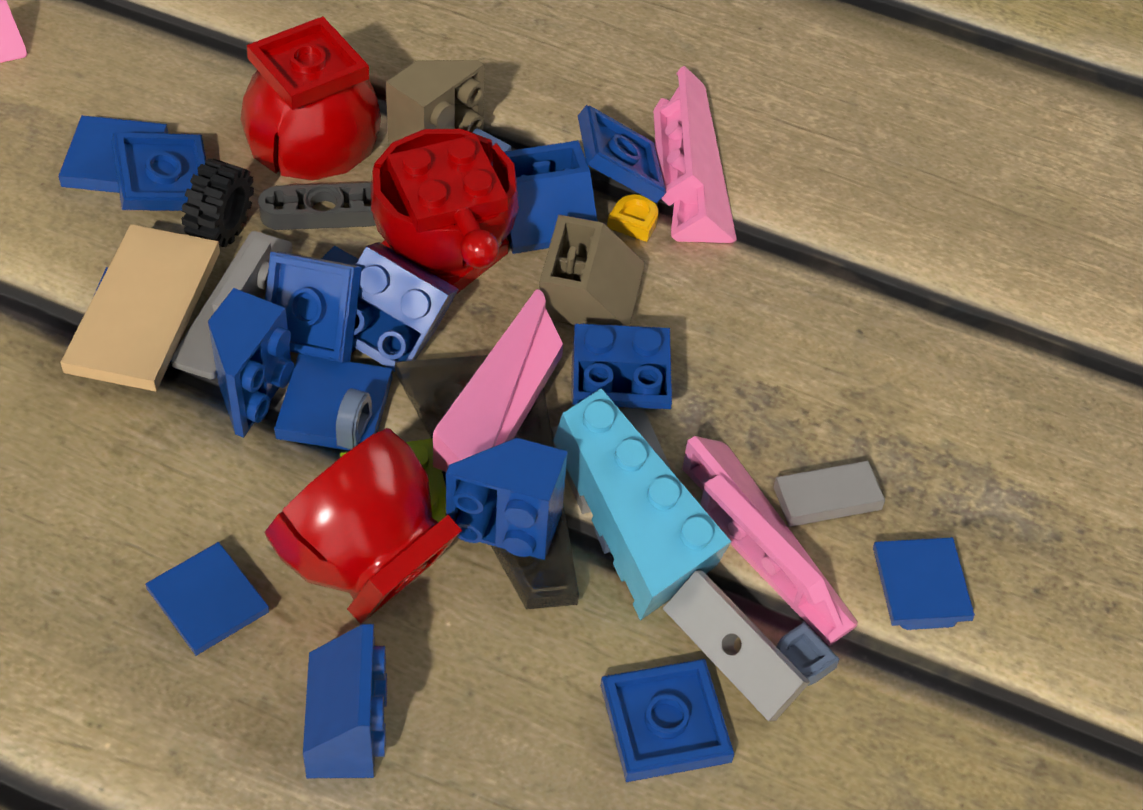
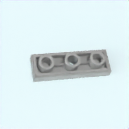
M696 570L663 607L664 611L768 721H776L810 684V681L703 571ZM739 637L741 640V649L737 653L734 649L735 640Z

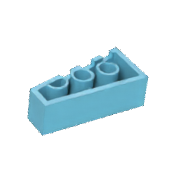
M602 388L562 413L553 441L557 449L568 451L566 468L579 495L584 496L593 514L591 520L599 536L603 535L613 555V565L621 582H626L634 599L633 607L641 621L669 601L696 570L703 571L706 574L715 568L729 547L731 540Z

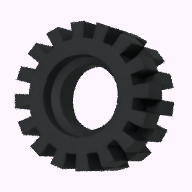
M214 158L213 160L207 159L205 160V165L201 164L197 168L198 175L193 174L190 180L193 184L191 190H186L185 196L188 197V201L182 205V212L186 213L181 218L182 225H185L184 232L189 234V236L219 241L220 247H227L228 244H232L235 241V235L239 236L242 232L241 224H246L248 216L245 214L247 209H251L252 206L249 198L254 195V188L250 186L254 181L253 177L250 176L251 172L247 169Z

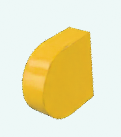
M632 194L624 196L617 201L608 216L607 227L648 242L657 225L658 207L655 202L642 195Z

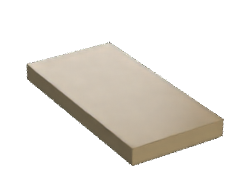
M130 224L60 362L63 373L156 392L220 254L219 241Z

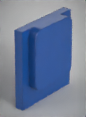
M953 537L874 542L873 551L892 626L900 625L906 630L954 627L957 622L973 621L975 614Z
M219 542L145 583L148 592L195 656L270 612L269 606Z

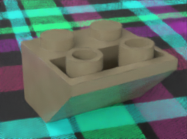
M417 60L387 80L388 146L394 141L423 129H464L469 132H473L476 128L482 130L484 127L485 64L479 60Z
M558 215L539 281V290L545 296V307L552 321L572 325L630 326L645 262L604 223Z

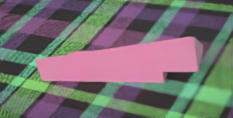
M683 66L676 73L679 87L670 101L661 98L653 110L655 148L666 194L661 199L668 206L674 204L671 237L677 242L733 243L737 238L706 88L691 71Z
M536 289L436 426L433 432V467L446 472L450 464L510 441L515 437L563 353L562 340L545 307V296L540 290Z
M698 436L687 440L682 470L703 490L700 505L731 540L730 544L828 646H831L856 628L858 622L729 446L721 441Z

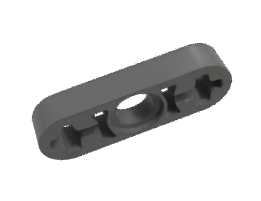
M371 183L272 186L265 189L258 199L262 223L274 230L376 226L371 206H364V203H371ZM322 201L332 202L336 205L328 211H319L313 208L316 203ZM344 203H349L350 208H344ZM304 204V209H299V205ZM283 206V209L278 210L276 207Z

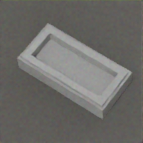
M869 461L776 477L773 486L789 527L882 510L885 502Z

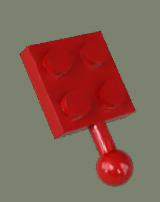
M474 134L387 155V169L417 233L457 224L463 236L460 244V254L465 263L473 268H486L493 264L499 253L498 242L490 232L480 229L476 219L508 211V196L477 135Z

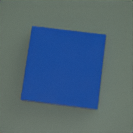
M586 105L578 114V121L587 165L651 201L658 203L666 194L654 142L592 106Z
M81 115L58 176L61 187L119 193L112 149L113 132L168 134L167 124Z
M113 132L112 149L122 210L182 211V205L188 201V197L185 196L186 190H191L193 185L190 180L193 174L198 175L197 168L201 164L205 165L206 154L202 135Z
M280 251L270 252L265 300L285 307L287 327L291 332L290 352L342 363L350 361L362 267Z
M298 354L274 428L275 438L350 451L351 449L337 446L336 420L345 393L348 389L353 388L368 392L371 396L372 416L358 443L360 444L372 434L378 432L393 379L392 368L355 362L342 363Z
M705 659L608 675L601 678L600 686L626 782L732 763L734 751Z

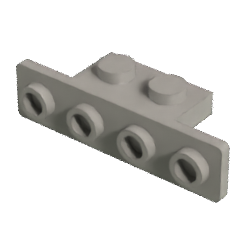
M252 231L248 235L174 352L171 359L173 368L208 379L216 378L217 373L208 320L233 288L264 299L270 252L280 251L291 254L292 243L290 241Z

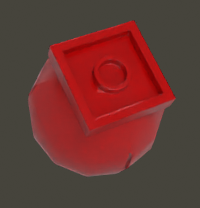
M324 16L246 45L248 60L257 71L252 75L243 97L241 123L254 159L275 174L280 170L281 176L313 181L345 174L371 155L379 134L381 113L376 93L369 81V65ZM277 142H278V159H277Z
M423 129L392 142L374 163L371 177V211L376 228L385 239L382 244L459 289L458 294L508 254L509 241L506 240V237L513 229L519 209L515 165L497 143L493 145L491 139L477 135L508 196V211L476 219L481 230L490 232L496 238L499 245V253L494 263L486 268H473L466 264L461 257L460 244L463 236L457 224L417 233L387 169V155L470 136L475 133L464 129Z
M386 428L372 434L352 448L310 482L276 516L266 529L265 535L280 560L305 581L350 593L353 600L347 610L361 625L434 564L461 533L462 529L449 515L439 522L432 518L428 474L411 447L390 428Z

